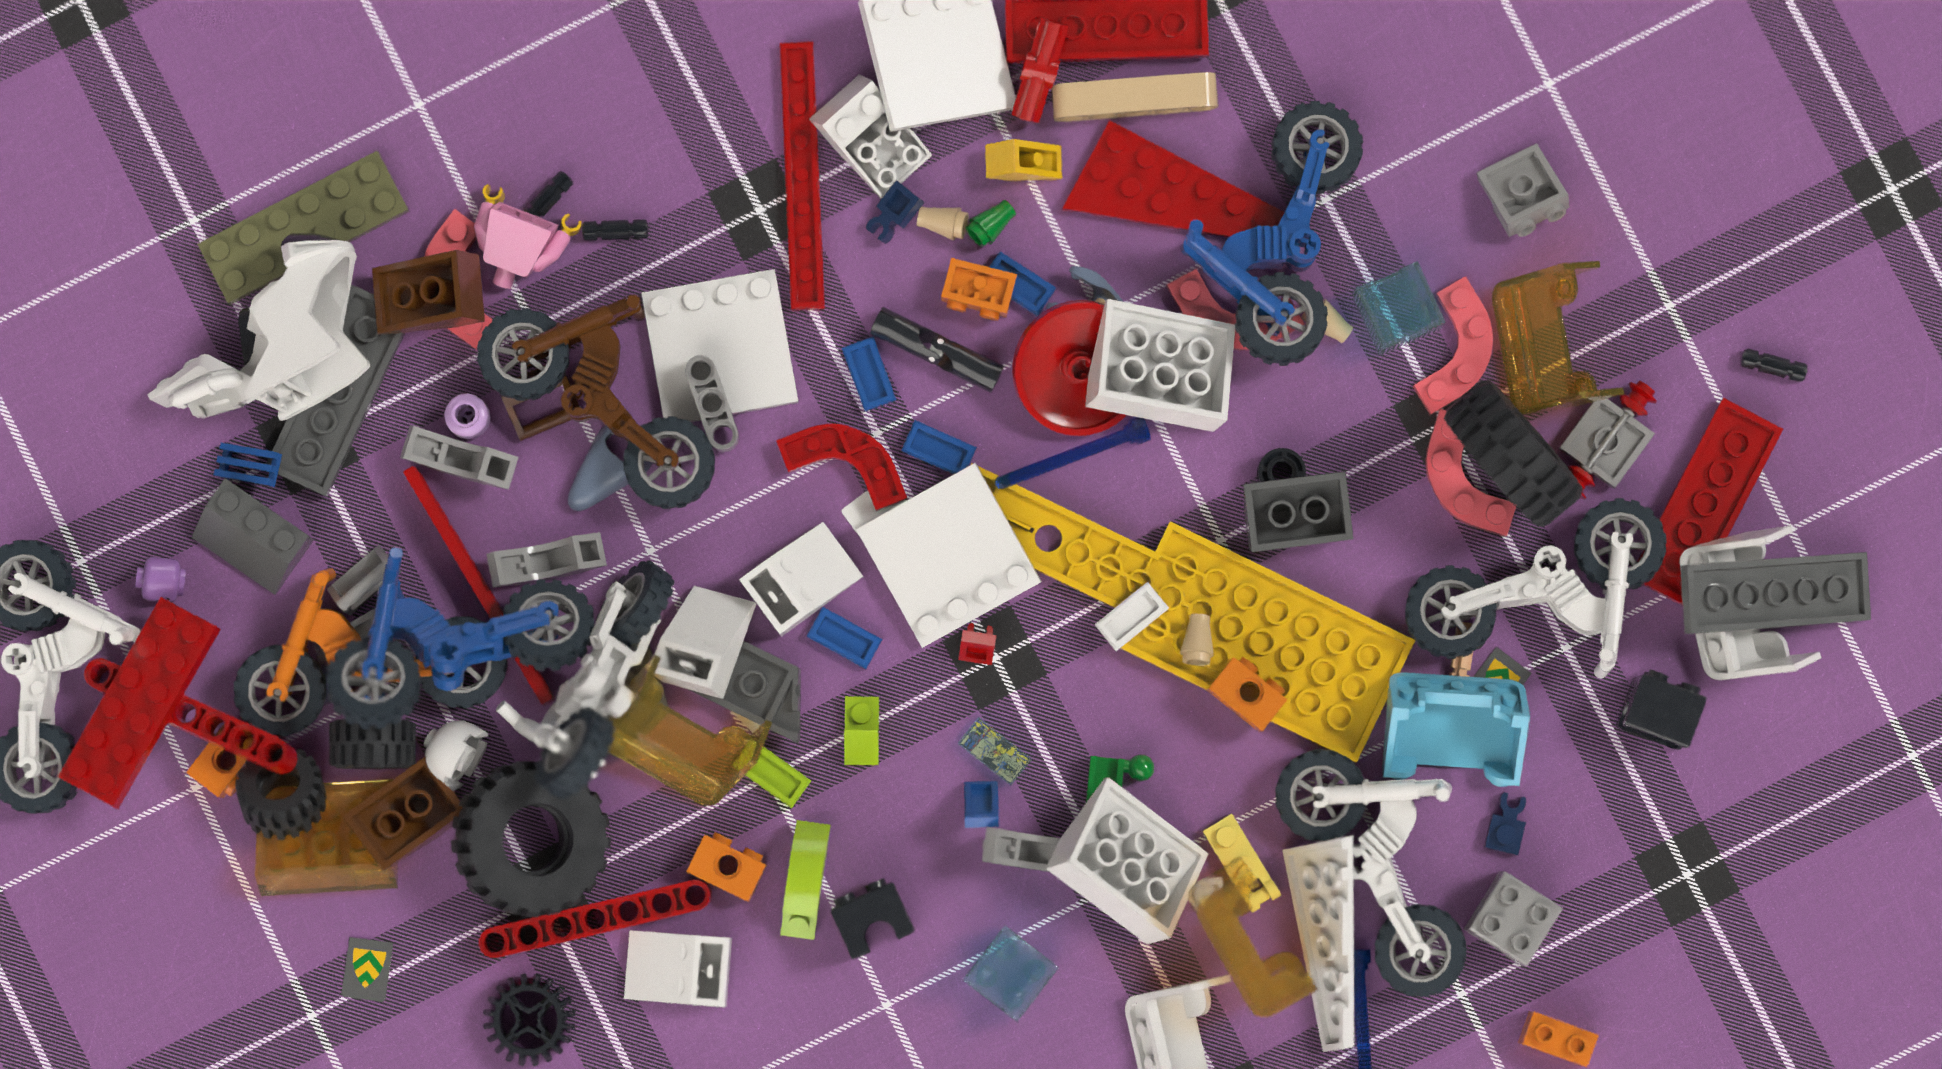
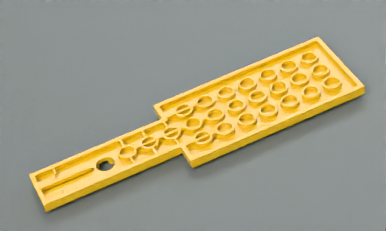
M978 466L1036 571L1113 608H1116L1146 582L1153 587L1166 603L1169 609L1120 649L1206 691L1233 657L1237 660L1244 657L1258 668V671L1255 673L1265 682L1271 678L1285 690L1282 695L1288 700L1270 722L1327 750H1333L1343 756H1347L1352 762L1357 763L1387 701L1390 677L1393 674L1400 673L1415 642L1414 639L1171 521L1156 551H1153ZM1046 525L1056 527L1062 535L1061 545L1051 552L1041 550L1035 542L1036 532ZM1191 614L1210 616L1214 656L1210 658V664L1206 666L1183 663V655L1180 654ZM1245 683L1240 687V696L1247 702H1253L1258 697V689L1252 683Z

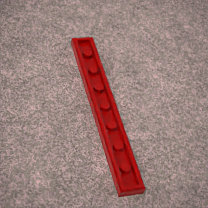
M813 41L780 43L791 311L825 309L818 133L816 126L810 120L817 113Z
M411 466L403 471L490 619L503 616V609L420 470L416 466ZM518 657L514 658L541 705L547 706L555 701V696L540 671L530 664L528 667L521 664Z

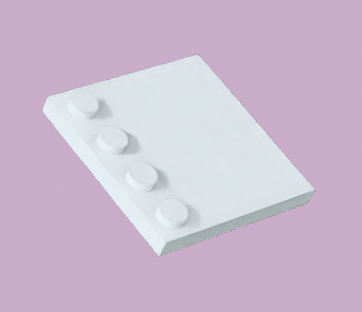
M991 0L858 1L890 132L1013 109L1016 97Z
M775 269L642 293L663 418L673 416L690 422L701 420L685 372L687 362L697 355L707 356L715 364L732 415L799 403ZM698 363L692 370V377L699 381L707 379L711 372L710 366L705 363ZM709 395L703 402V409L710 413L718 411L722 404L721 398L716 395Z
M976 463L856 529L922 648L1042 582Z

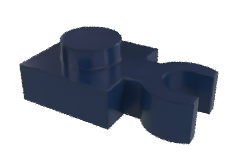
M896 180L876 205L882 213L880 216L870 219L865 229L874 234L879 227L883 226V231L877 239L886 244L894 235V227L898 224L904 229L925 202Z
M1503 792L1499 798L1502 815L1491 814L1484 848L1517 856L1519 855L1526 822L1517 820V816L1525 809L1526 797H1520L1518 806L1510 808L1507 805L1508 793Z

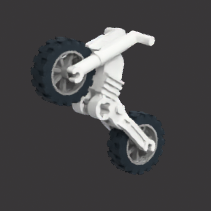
M1615 498L1614 501L1609 502L1608 500L1602 501L1598 506L1592 507L1586 513L1576 531L1574 555L1581 572L1583 571L1587 575L1586 578L1590 582L1600 585L1605 598L1593 596L1585 588L1579 577L1576 576L1573 569L1569 572L1565 568L1566 557L1562 550L1555 546L1541 548L1535 555L1533 566L1527 572L1506 577L1489 585L1484 582V579L1479 574L1475 575L1470 569L1465 567L1455 568V565H1446L1445 568H1433L1429 570V573L1420 576L1409 591L1405 606V621L1409 634L1421 649H1426L1435 657L1443 656L1447 657V659H1456L1458 656L1466 657L1476 649L1479 650L1491 636L1496 620V610L1547 603L1559 620L1579 634L1595 635L1601 633V660L1594 669V674L1597 678H1605L1614 668L1617 661L1626 589L1634 590L1641 587L1642 584L1648 583L1662 565L1667 542L1666 533L1662 529V522L1653 515L1654 512L1649 507L1641 506L1640 502L1636 500H1631V502L1624 501V498ZM1619 521L1633 525L1627 534L1621 533ZM1613 522L1615 532H1613L1612 536L1600 531L1602 527ZM1638 529L1644 536L1645 543L1633 542V535ZM1596 536L1610 543L1609 546L1596 551ZM1630 549L1645 550L1643 557L1638 563L1630 554ZM1608 553V565L1602 562L1599 557ZM1547 561L1549 566L1556 565L1555 571L1550 572L1548 567L1542 568V563ZM1449 588L1458 589L1464 593L1458 596H1451ZM1444 589L1446 603L1442 604L1431 598V596ZM1428 603L1441 610V613L1426 618V604ZM1475 618L1473 625L1467 630L1462 622ZM1440 620V623L1444 626L1442 634L1433 630L1429 624ZM1455 626L1462 632L1460 635L1447 636L1448 629Z
M16 540L12 544H5L0 547V622L3 623L2 625L22 631H40L45 627H51L58 623L56 620L59 617L68 616L70 619L67 626L61 631L33 639V645L10 644L2 653L1 663L3 668L8 673L17 676L20 681L21 690L19 727L15 726L9 729L6 736L0 737V799L5 804H10L11 808L17 811L50 813L55 809H61L66 806V802L72 800L78 793L75 791L77 787L58 777L76 745L73 741L75 738L69 732H64L63 728L55 725L54 708L59 692L61 673L81 667L82 664L94 657L103 647L105 632L110 634V642L116 645L124 641L135 642L142 629L123 621L113 613L81 599V595L77 593L73 595V588H76V580L72 578L71 574L73 568L70 563L65 561L64 558L66 556L61 551L54 549V546L34 540ZM33 561L29 574L26 575L21 562ZM40 565L46 570L48 576H36ZM15 568L17 573L14 575V578L16 580H8L12 570ZM7 585H11L9 586V591L13 593L10 598L7 592ZM22 596H25V611L14 606ZM33 600L41 604L36 609H33ZM57 765H59V767H58V775H57V778H56V777H55V774L57 773ZM16 767L23 768L25 773L20 780L17 778ZM31 778H34V793L23 788ZM42 778L53 783L44 792H42Z
M650 560L640 562L637 567L633 566L629 569L626 576L623 575L618 582H614L608 589L606 600L601 606L602 610L597 616L595 626L589 637L593 650L590 654H586L581 661L583 667L576 676H573L570 681H566L565 685L562 684L560 686L557 700L547 711L541 724L529 718L524 719L505 700L496 708V711L518 733L543 749L541 752L542 758L536 765L538 770L535 773L536 783L559 799H568L571 794L575 795L581 790L582 785L586 786L591 778L597 776L598 770L605 764L603 759H606L609 753L608 748L614 741L612 735L615 733V727L613 722L608 720L606 716L608 714L614 718L622 716L633 701V691L624 686L625 677L630 667L641 664L655 629L661 621L660 614L669 604L667 600L672 596L673 589L671 587L674 585L672 576Z
M1315 749L1302 753L1287 764L1276 784L1275 802L1282 821L1287 824L1293 833L1299 834L1307 840L1329 841L1340 838L1352 830L1361 819L1368 803L1380 801L1381 811L1377 820L1359 837L1358 840L1361 843L1353 844L1354 856L1359 857L1363 855L1365 859L1362 864V870H1359L1357 866L1353 867V879H1362L1370 885L1378 904L1384 908L1388 915L1375 941L1376 965H1378L1379 972L1384 980L1386 979L1393 989L1399 990L1405 995L1429 997L1430 995L1442 993L1455 983L1464 968L1467 954L1465 936L1458 922L1448 912L1433 905L1413 904L1407 906L1391 857L1403 847L1415 824L1417 810L1412 799H1420L1423 796H1436L1438 800L1446 801L1452 792L1451 784L1444 779H1405L1369 782L1368 779L1363 778L1361 770L1350 758L1336 751ZM1321 770L1330 771L1337 776L1329 784L1323 783ZM1312 771H1316L1317 785L1315 787L1302 780L1306 774ZM1340 779L1343 784H1336ZM1298 784L1310 791L1312 796L1297 801L1296 790ZM1314 801L1313 805L1315 807L1310 818L1302 812L1299 806ZM1345 804L1343 810L1338 815L1331 805ZM1326 807L1332 819L1316 820L1319 809ZM1420 925L1429 926L1436 930V932L1427 939L1422 933ZM1439 935L1442 936L1445 942L1446 950L1432 949V943ZM1397 940L1404 943L1409 952L1396 956L1395 946ZM1430 955L1446 956L1438 970H1436L1429 959ZM1413 956L1415 960L1409 973L1401 967L1398 961ZM1419 962L1426 963L1432 974L1424 976L1415 975Z

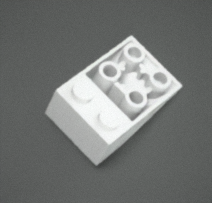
M860 74L810 118L830 145L881 199L896 180L902 183L932 156L911 128L890 132L880 90L872 80Z
M822 522L766 559L739 580L782 637L860 580L863 575L824 522Z
M694 586L661 637L649 672L664 683L723 699L756 603Z
M629 930L624 999L727 1007L732 938Z

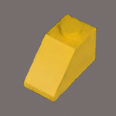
M1018 139L985 145L986 178L1004 181L1062 179L1060 145Z

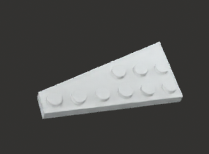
M1353 836L1282 850L1323 1052L1354 1047Z

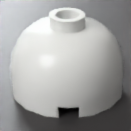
M458 720L446 723L438 730H431L424 741V747L427 748L425 756L428 768L439 780L448 785L451 790L459 789L463 784L458 780L464 774L470 777L481 761L487 743L482 741V737H488V733L471 723Z

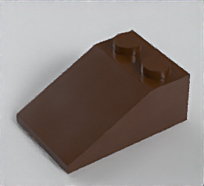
M453 250L372 268L377 334L379 335L454 328L485 322L480 259L477 254Z
M425 756L351 809L342 818L384 872L452 828L454 816L459 817L462 807L459 806L460 801L450 787L430 771Z

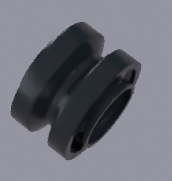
M1276 448L1269 451L1262 458L1257 468L1258 482L1276 480L1273 477L1272 468L1277 464H1283L1289 468L1290 478L1306 476V467L1303 459L1298 453L1288 448Z

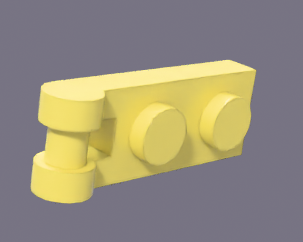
M1233 814L1228 815L1202 831L1252 913L1261 908L1260 904L1271 898L1273 901L1281 896L1279 889L1271 879ZM1258 878L1263 887L1252 893L1247 884Z

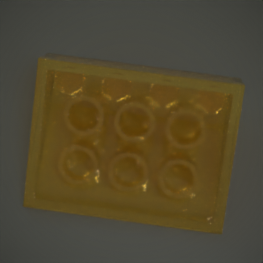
M393 779L324 783L327 799H325L327 806L325 812H320L321 820L318 823H311L312 829L306 833L302 830L299 832V837L293 839L292 835H287L285 840H277L276 835H273L271 839L265 838L262 831L258 834L256 833L255 879L260 895L273 896L398 888V863L383 872L342 818L343 815ZM288 785L277 787L271 790L265 798L271 800L287 798L297 790V787Z

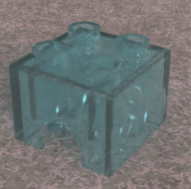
M1418 261L1404 266L1397 272L1380 280H1372L1356 287L1352 293V297L1379 356L1441 329L1446 323Z
M1004 925L962 980L1018 1022L1059 967Z

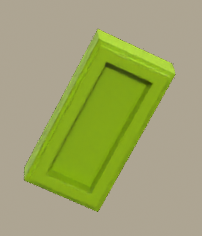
M757 741L736 768L790 808L794 807L811 783L810 779Z

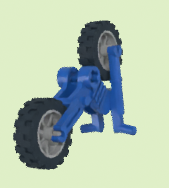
M1310 101V104H1299L1295 106L1294 110H1289L1283 116L1275 130L1271 142L1272 161H1275L1277 173L1286 178L1285 182L1291 187L1293 185L1296 186L1295 193L1278 226H1257L1235 233L1226 240L1221 250L1201 235L1203 223L1200 220H1193L1190 223L1186 239L1180 247L1183 255L1189 256L1202 267L1204 273L1237 300L1235 329L1240 335L1239 340L1243 347L1246 346L1250 350L1249 354L1254 358L1259 357L1263 359V363L1269 365L1276 363L1279 366H1288L1289 363L1296 364L1303 361L1305 357L1310 356L1316 350L1328 325L1327 306H1324V298L1320 291L1316 292L1313 288L1314 285L1310 281H1303L1299 279V275L1293 273L1289 276L1284 275V272H1276L1274 275L1268 276L1267 274L1258 278L1251 276L1247 271L1257 268L1282 269L1283 264H1286L1292 271L1303 272L1312 266L1320 251L1321 240L1317 233L1310 229L1309 225L1316 204L1315 195L1324 194L1328 190L1330 192L1335 191L1342 184H1346L1355 173L1363 155V136L1359 134L1358 123L1355 119L1351 120L1348 117L1349 113L1345 109L1339 110L1335 108L1336 104L1331 102L1320 104V101ZM1309 125H1319L1318 130L1314 131L1312 135L1305 128ZM1324 127L1330 129L1335 136L1326 139L1324 137ZM1298 131L1309 144H1293L1294 136ZM1340 141L1341 154L1328 149L1329 145ZM1294 151H1303L1304 160L1302 163L1296 158ZM1325 156L1338 162L1331 168L1326 169L1324 163ZM1300 247L1304 248V254L1300 253ZM1276 296H1283V300L1281 301ZM1288 299L1295 300L1301 307L1295 309L1288 302ZM1304 312L1306 326L1291 320V318ZM1258 323H1265L1267 325L1268 332L1266 335L1261 332ZM1287 326L1302 334L1297 339L1290 341ZM1281 331L1284 342H1276L1270 339L1272 335L1278 336Z
M394 547L390 549L387 564L385 565L373 624L368 631L370 636L361 637L362 640L358 642L352 640L346 644L344 650L340 648L335 653L334 662L330 661L328 666V696L330 703H333L334 710L339 716L342 714L345 717V721L352 725L354 722L358 723L361 728L369 729V726H377V729L385 728L388 723L392 722L394 725L400 722L404 714L408 716L413 710V704H417L420 696L419 665L417 661H414L412 652L409 649L405 650L402 643L396 640L393 642V639H401L410 644V648L414 650L415 655L418 656L424 667H432V681L434 685L444 691L457 689L462 684L464 672L470 665L491 660L500 661L511 657H518L521 664L527 667L530 664L535 666L536 670L544 671L545 668H551L552 671L560 670L561 666L566 664L568 667L576 663L578 657L583 658L585 656L587 647L591 646L589 637L594 628L592 605H588L586 595L583 592L579 594L575 586L569 583L566 586L560 580L552 579V582H545V579L537 580L536 584L531 586L529 583L521 587L519 593L514 592L509 598V604H506L504 607L503 616L493 618L487 623L473 624L467 622L464 625L449 626L447 620L445 621L444 616L440 614L438 609L434 610L419 599L404 597L400 588L401 583L398 580L403 551L400 548ZM558 610H561L567 615L557 617ZM574 622L571 632L561 627V625ZM558 635L564 637L559 641H554V639H558ZM360 669L363 677H357L352 675L355 671ZM454 672L453 677L447 678V673ZM400 679L399 686L396 689L386 684L387 682ZM348 685H359L363 687L354 694L350 690Z

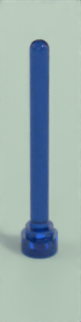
M1135 417L1129 419L1128 424L1123 425L1124 429L998 476L995 479V486L998 489L1008 488L1126 442L1140 445L1151 441L1148 425L1144 418Z
M1354 949V1014L1358 1069H1372L1365 970H1369L1368 963H1372L1371 949Z

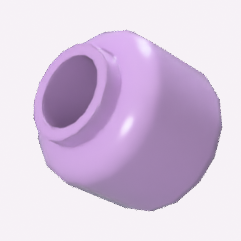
M469 393L459 394L452 398L447 404L444 413L445 423L450 431L459 438L467 440L475 439L484 434L491 420L490 410L486 403L478 396ZM464 418L467 419V424L464 423Z

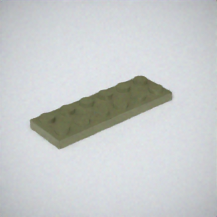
M375 151L197 245L227 303L231 305L283 277L287 267L284 264L281 243L291 233L321 234L350 243L410 211L378 151Z

